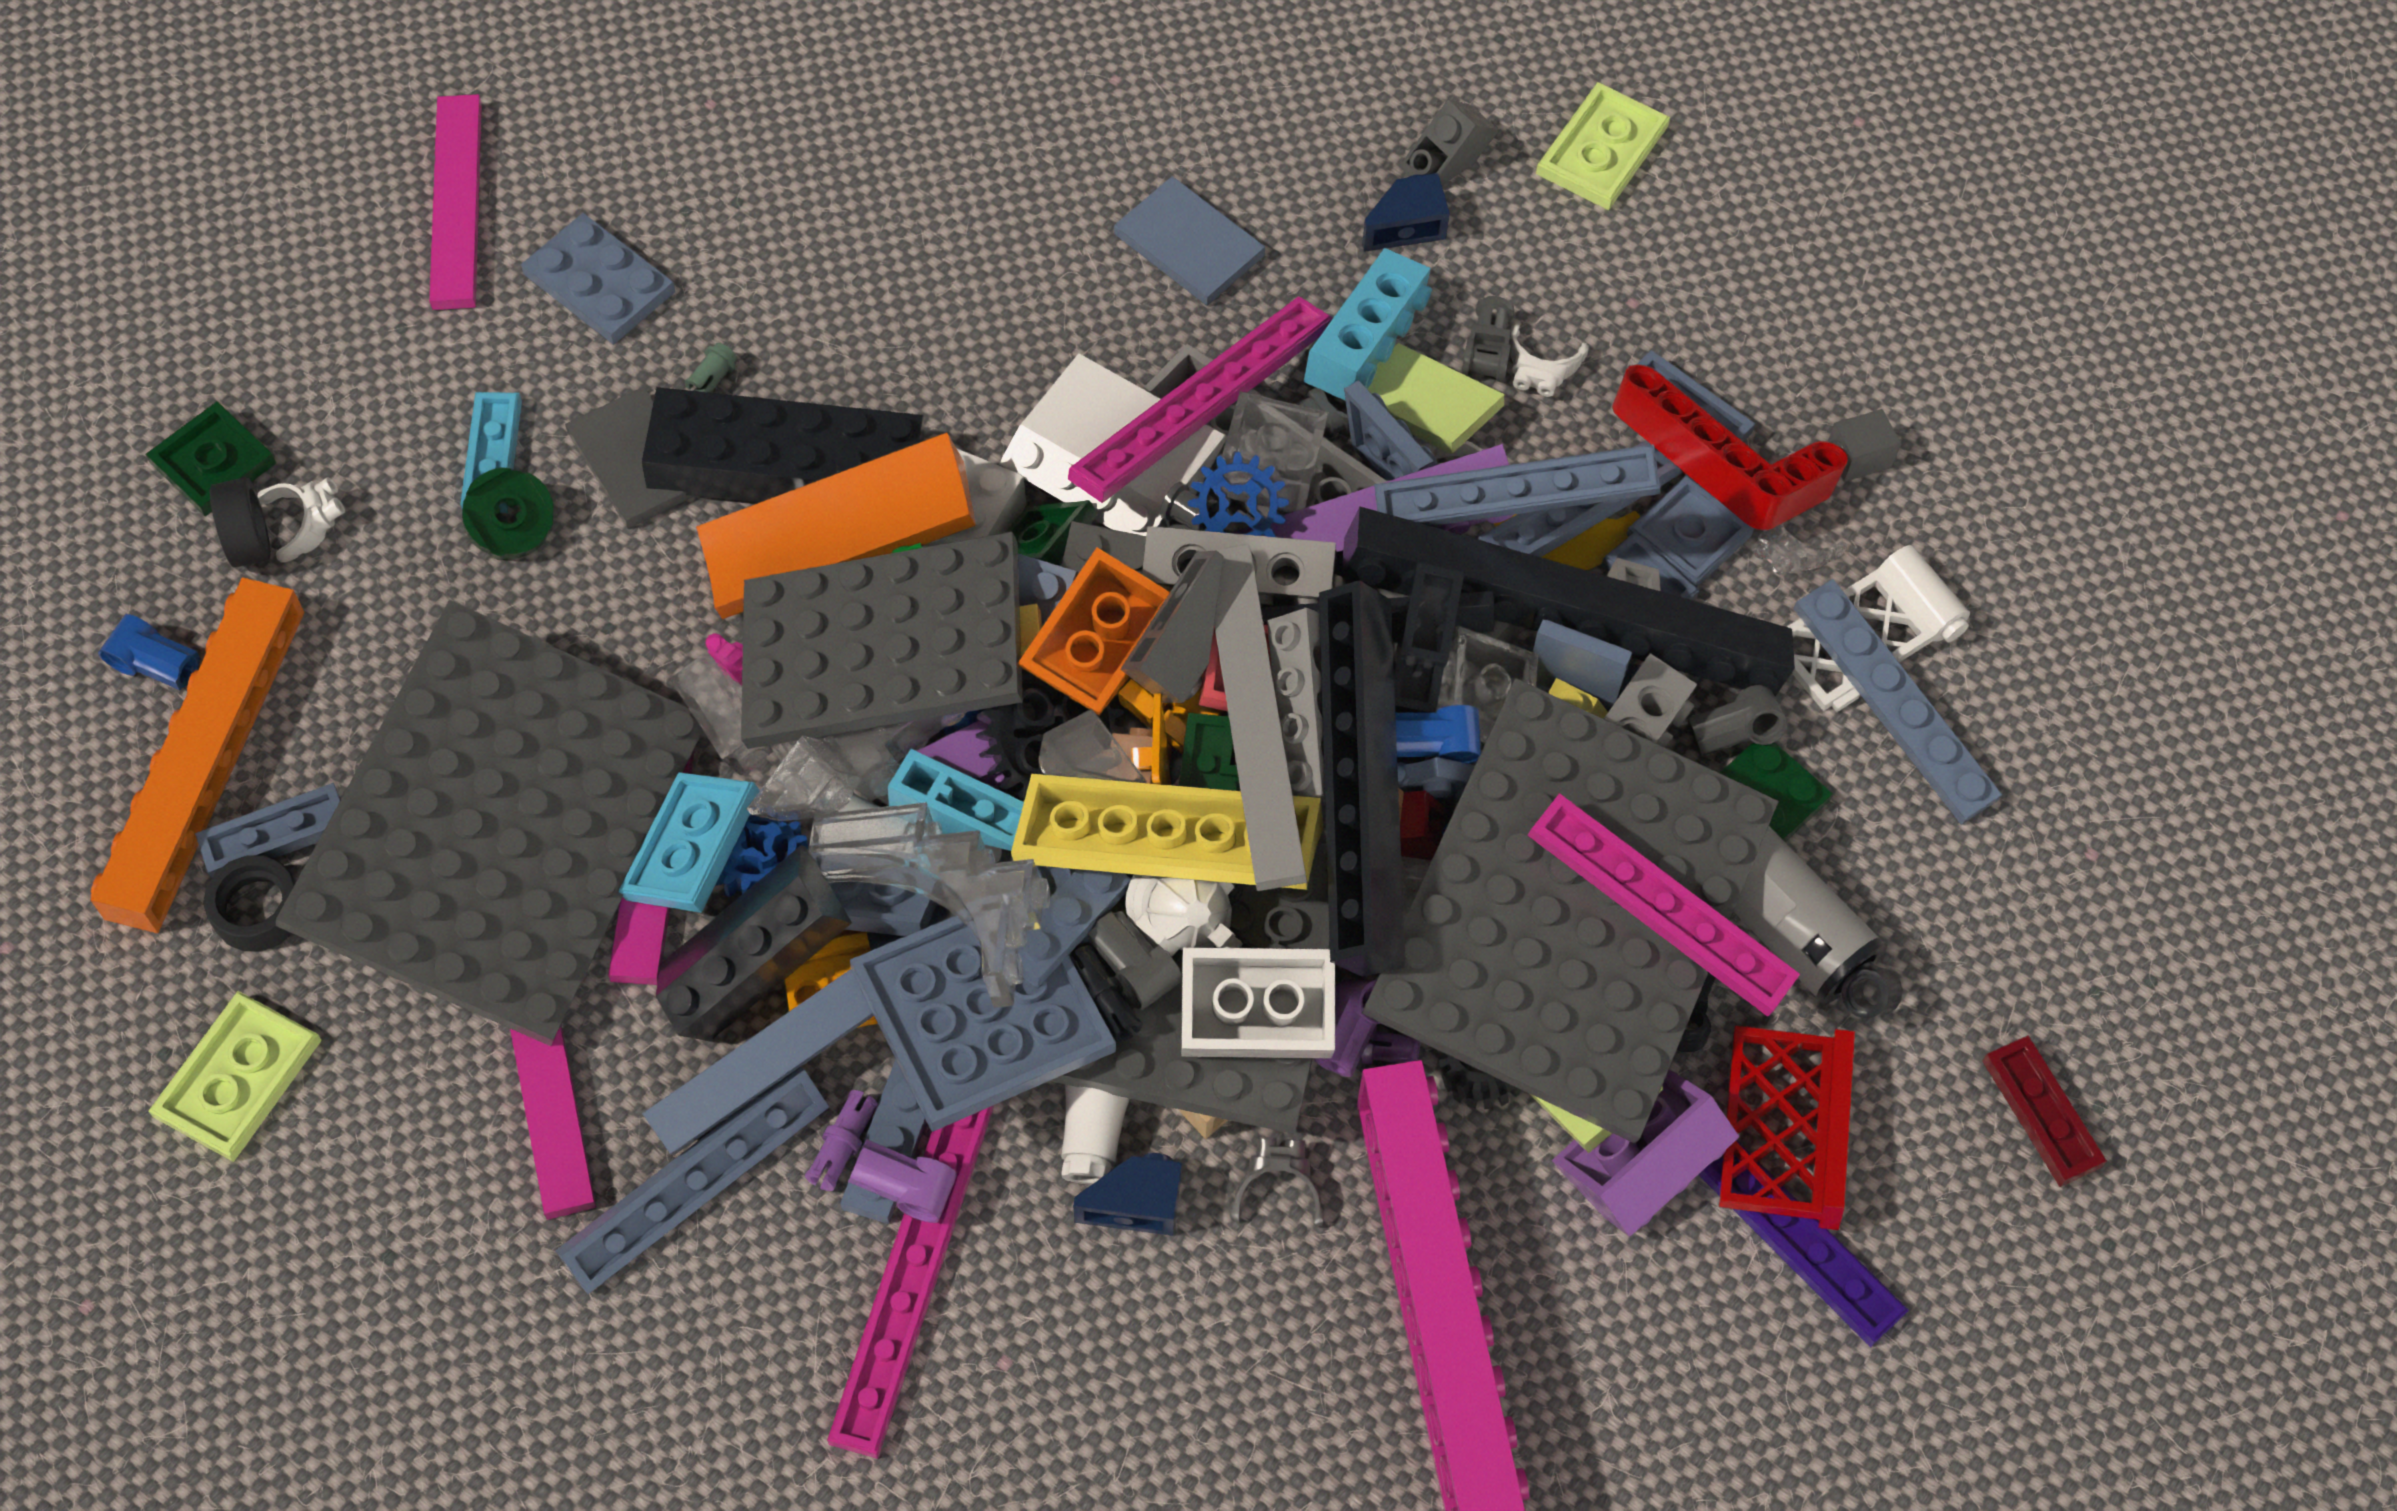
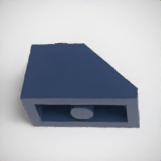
M1438 173L1411 175L1407 178L1397 179L1365 218L1362 240L1364 252L1446 239L1450 212Z
M1147 1153L1143 1157L1131 1156L1075 1196L1073 1205L1074 1223L1173 1236L1181 1186L1182 1162H1175L1170 1156L1160 1153Z

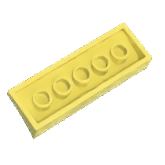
M1031 774L1011 850L1014 864L1256 885L1241 791ZM1293 796L1307 883L1282 888L1307 890L1314 855L1324 828L1321 798Z

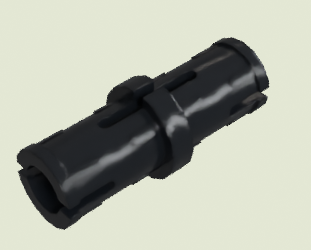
M1091 945L1076 949L1075 953L1080 960L1077 961L1072 954L1069 957L1105 1024L1113 1034L1112 1037L1116 1042H1123L1132 1038L1133 1035L1128 1028L1132 1027L1134 1032L1138 1033L1143 1023L1136 1017L1121 994L1123 992L1122 984L1115 977H1110Z

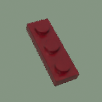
M2029 1035L1986 1054L1982 1062L2059 1187L2101 1169L2107 1162L2106 1158Z

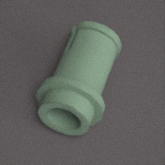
M716 343L714 346H709L705 349L704 354L706 357L692 375L685 380V386L688 390L695 385L696 388L693 391L711 393L726 373H732L735 370L736 366L734 363L737 360V356L729 347L722 343Z

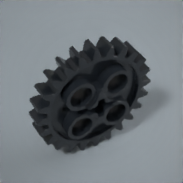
M1024 668L1022 669L1023 699L1028 700L1034 706L1035 718L1033 721L1026 718L1023 714L1022 702L991 707V710L977 714V719L988 724V729L975 734L976 738L989 742V748L979 753L980 758L993 757L995 764L990 767L987 774L991 776L1001 772L1005 777L999 789L1004 791L1013 786L1017 787L1015 798L1020 801L1025 800L1031 774L1105 780L1112 733H1128V728L1116 726L1114 720L1125 713L1124 709H1111L1108 704L1102 713L1098 715ZM1068 699L1073 700L1079 708L1078 720L1072 718L1067 712L1066 704ZM1048 727L1049 731L1052 732L1089 729L1091 734L1090 737L1069 734L1056 740L1054 735L1016 738L1013 732L1014 730L1036 732ZM1027 746L1034 749L1037 753L1038 765L1036 768L1031 767L1025 760L1024 753ZM1071 746L1078 748L1082 754L1081 767L1076 766L1070 759L1069 752Z

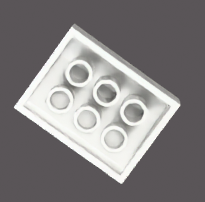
M1078 353L1021 423L999 465L1023 475L1025 480L1064 502L1090 500L1098 513L1095 520L1110 529L1146 536L1147 526L1166 528V521L1161 518L1160 508L1166 494L1174 484L1183 482L1188 485L1191 493L1197 494L1198 491L1191 487L1192 482L1204 481L1205 476L1201 468L1204 465L1211 468L1228 436L1207 424L1104 503L1099 502L1068 480L1069 468L1158 402L1160 398Z

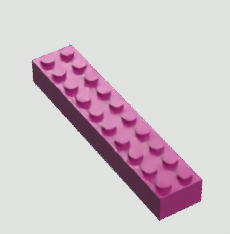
M1422 1060L1363 1069L1357 1110L1444 1510L1525 1511L1523 1501L1529 1500L1528 1481L1524 1469L1515 1468L1511 1449L1517 1448L1516 1429L1512 1417H1504L1499 1398L1506 1395L1504 1377L1500 1365L1492 1366L1488 1347L1494 1346L1493 1330L1489 1316H1480L1477 1297H1482V1282L1478 1267H1469L1465 1249L1471 1248L1470 1229L1466 1217L1458 1218L1454 1200L1460 1199V1188L1456 1171L1454 1169L1447 1170L1443 1153L1449 1152V1140L1444 1122L1436 1123L1433 1106L1438 1105V1091L1433 1076L1426 1077Z

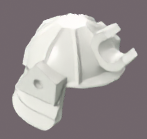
M1134 874L1131 878L1126 893L1125 906L1127 918L1153 948L1160 946L1172 957L1179 949L1183 950V947L1212 948L1216 946L1217 948H1240L1243 945L1235 937V934L1229 930L1232 909L1228 894L1234 888L1232 883Z

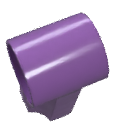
M1349 979L1343 980L1335 986V1051L1332 1058H1315L1314 1062L1326 1070L1341 1076L1352 1077L1376 1024H1382L1361 1014L1376 980Z
M866 1139L848 1182L897 1202V1207L902 1212L915 1219L936 1223L941 1217L957 1173L948 1165L932 1158L917 1157L913 1159Z

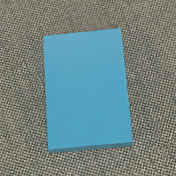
M678 772L618 892L623 894V898L626 901L702 913L761 790L754 782Z

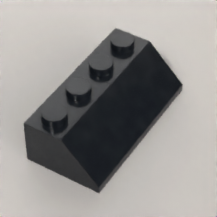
M799 846L660 964L656 998L678 1036L711 1041L852 924V921L807 847Z

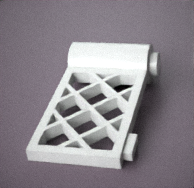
M1912 545L1904 546L1897 550L1877 570L1843 591L1850 601L1854 599L1853 605L1864 618L1883 621L1881 640L1889 651H1893L1892 654L1899 663L1932 641L1938 642L1945 639L1947 642H1952L1961 636L1969 626L1966 621L1970 616V611ZM1875 586L1886 599L1885 611L1859 607L1860 595ZM1891 607H1893L1896 612H1891ZM1801 618L1788 625V628H1792L1793 638L1798 636L1815 639L1812 657L1794 654L1795 669L1792 674L1819 707L1825 711L1832 706L1838 712L1859 699L1860 694L1844 673L1842 684L1826 694L1815 680L1816 668L1835 672H1842L1833 660L1818 658L1820 642ZM1889 622L1908 625L1917 636L1907 643L1887 640ZM1805 667L1811 668L1810 673L1806 670Z

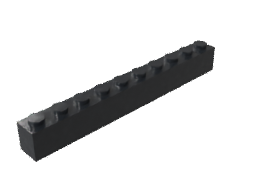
M1361 506L1344 537L1343 578L1354 581L1361 580L1365 584L1409 596L1417 562L1464 572L1461 593L1493 591L1494 620L1537 632L1542 621L1548 620L1632 652L1631 658L1645 661L1649 654H1652L1677 671L1741 689L1754 685L1766 686L1772 690L1775 697L1795 669L1792 628Z

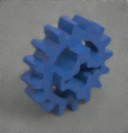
M1235 452L1233 463L1228 464L1226 459L1220 455L1216 457L1217 470L1213 471L1205 465L1201 468L1203 475L1207 479L1204 483L1200 481L1192 482L1191 487L1200 492L1199 498L1188 500V506L1199 508L1200 512L1191 520L1193 525L1204 523L1207 527L1205 531L1231 533L1224 530L1231 522H1245L1253 530L1241 534L1255 536L1264 534L1267 537H1276L1274 530L1270 526L1273 522L1277 524L1285 523L1286 518L1277 513L1278 507L1289 505V499L1278 497L1277 491L1281 490L1286 484L1284 480L1276 482L1271 480L1270 477L1275 470L1273 465L1261 470L1258 468L1260 456L1255 455L1248 464L1243 463L1241 452ZM1233 471H1243L1253 476L1247 483H1231L1224 474ZM1222 486L1236 495L1241 494L1243 491L1248 493L1250 498L1246 504L1250 508L1249 512L1255 518L1241 510L1236 511L1234 514L1231 513L1227 508L1231 501L1227 496L1228 493ZM1265 487L1270 498V508L1267 517L1258 509V494ZM1210 488L1219 496V511L1212 518L1207 505Z
M768 805L763 806L760 814H753V811H751L715 886L724 884L725 895L731 897L737 891H741L743 895L799 846L802 845L808 849L807 837L802 835L799 821L789 823L788 814L784 810L775 817L771 816Z

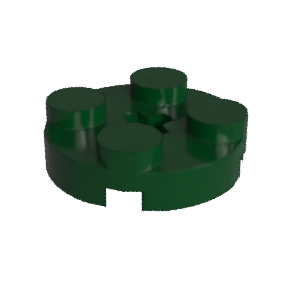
M495 468L483 473L470 484L463 501L462 522L467 536L481 551L488 553L496 560L516 559L533 553L544 544L553 529L554 504L547 487L536 476L528 472L525 474L520 471H513L511 468ZM506 503L509 508L517 505L521 511L516 514L517 521L515 523L500 522L496 518L500 514L498 507L500 504Z

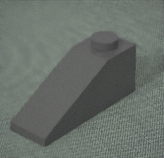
M1217 550L1196 552L1120 669L1153 695L1154 693H1161L1163 703H1184L1185 700L1192 698L1202 685L1203 678L1201 675L1208 666L1224 557Z

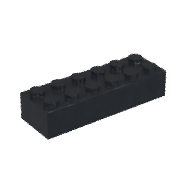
M656 387L642 457L646 488L686 492V495L760 503L924 441V416L920 414Z

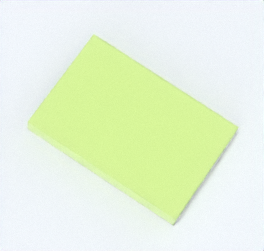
M1597 82L1538 163L1536 174L1609 210L1668 128L1670 117Z
M1400 343L1394 347L1386 363H1378L1375 377L1368 388L1371 394L1376 392L1381 396L1388 412L1395 420L1402 419L1412 435L1451 455L1504 406L1503 393Z
M237 991L148 1112L153 1118L234 1162L322 1040L317 1033Z

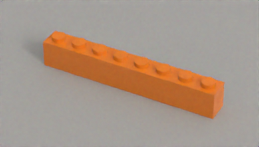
M242 577L235 593H231L227 597L223 619L217 631H213L207 640L206 655L199 670H195L189 678L187 695L180 710L174 711L170 718L169 733L162 748L158 749L152 756L149 768L150 774L143 789L138 790L132 799L130 806L131 814L123 831H119L113 839L111 857L103 873H99L92 884L90 901L104 920L159 933L199 845L195 833L207 828L305 613L293 589Z

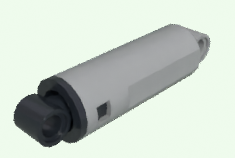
M1768 826L1733 912L1778 958L1800 973L1798 979L1822 1004L1827 1005L1842 996L1844 1005L1855 1016L1870 1018L1889 1014L1900 1004L1903 990L1896 974L1889 969L1875 965L1885 953L1887 945ZM1868 980H1873L1880 987L1881 997L1876 1005H1872L1864 997V986Z

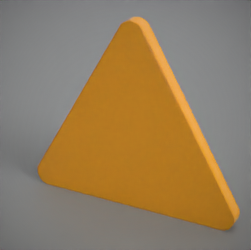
M1154 693L1152 747L1131 748L1132 768H1135V770H1152V782L1154 784L1171 785L1162 694Z

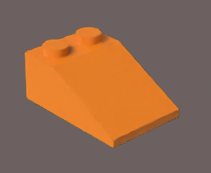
M1096 547L1018 664L1052 687L1100 715L1130 678L1120 669L1170 592Z

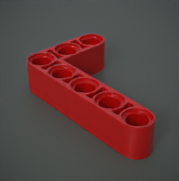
M1636 364L1626 369L1612 405L1613 412L1651 445L1654 444V447L1744 523L1758 530L1773 529L1829 499L1848 461L1847 454L1842 448L1827 441H1818L1770 464L1659 372L1645 365Z

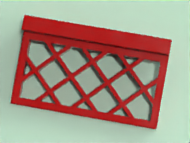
M1743 1026L1734 1027L1726 1118L1737 1134L1752 1125L1767 1143L1751 1155H1748L1737 1141L1726 1149L1723 1154L1719 1207L1819 1220L1818 1228L1839 1230L1845 1208L1855 1031L1835 1029L1833 1037ZM1743 1042L1762 1044L1774 1056L1756 1068L1743 1054ZM1800 1049L1821 1052L1820 1064L1806 1074L1790 1058L1791 1055ZM1781 1063L1794 1076L1796 1081L1781 1092H1778L1763 1075ZM1742 1068L1747 1073V1075L1740 1079ZM1820 1076L1818 1087L1813 1081ZM1753 1082L1770 1098L1754 1111L1739 1097V1092ZM1802 1088H1805L1818 1102V1107L1804 1117L1787 1101L1788 1098ZM1778 1106L1794 1124L1775 1136L1760 1118ZM1739 1111L1744 1118L1737 1122V1113ZM1815 1120H1817L1816 1131L1810 1126ZM1800 1131L1815 1146V1151L1801 1161L1783 1144ZM1775 1150L1791 1168L1772 1181L1756 1162ZM1735 1155L1741 1162L1733 1167ZM1814 1164L1812 1175L1807 1168ZM1746 1169L1764 1186L1754 1195L1731 1193L1732 1179ZM1798 1175L1812 1190L1811 1203L1792 1201L1780 1188Z

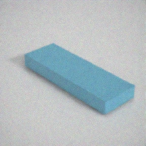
M475 392L460 503L461 508H463V501L470 484L477 477L495 468L502 467L514 470L522 406L520 393ZM506 503L498 506L500 513H508L509 507Z

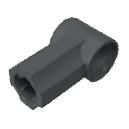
M1754 685L1744 689L1733 703L1688 718L1690 731L1701 757L1749 740L1761 745L1772 744L1785 734L1788 727L1787 719L1772 690L1762 685Z
M1122 911L1106 914L1097 921L1094 928L1088 933V942L1117 974L1116 977L1123 986L1124 995L1137 1009H1145L1182 983L1181 972L1172 957L1160 946L1153 948Z

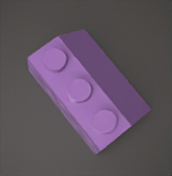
M1668 1069L1662 1084L1663 1090L1657 1096L1641 1138L1635 1144L1612 1133L1590 1153L1574 1140L1552 1159L1555 1166L1597 1211L1629 1237L1639 1228L1645 1226L1652 1219L1653 1215L1675 1195L1684 1191L1699 1173L1710 1163L1719 1159L1726 1149L1739 1138V1135L1713 1097Z

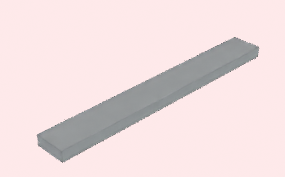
M1250 544L1216 549L1224 557L1214 626L1257 891L1307 883Z

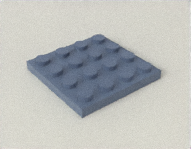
M1027 885L850 959L851 970L932 1132L1116 1052V1042L1069 955L1043 981L1039 988H1036L999 960L1000 950L1042 906L1031 885Z

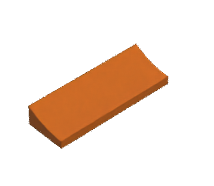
M946 432L696 526L708 568L714 607L720 617L725 619L744 612V580L886 555L901 546H912L918 543L925 545L976 526L965 464L949 434Z

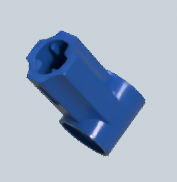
M130 614L123 616L98 651L100 658L123 674L134 676L136 672H139L178 690L188 685L191 674L198 670L201 661L197 651L161 636L150 624Z
M1451 705L1438 709L1436 713H1395L1397 757H1439L1467 764L1477 761L1481 755L1479 709L1476 707Z

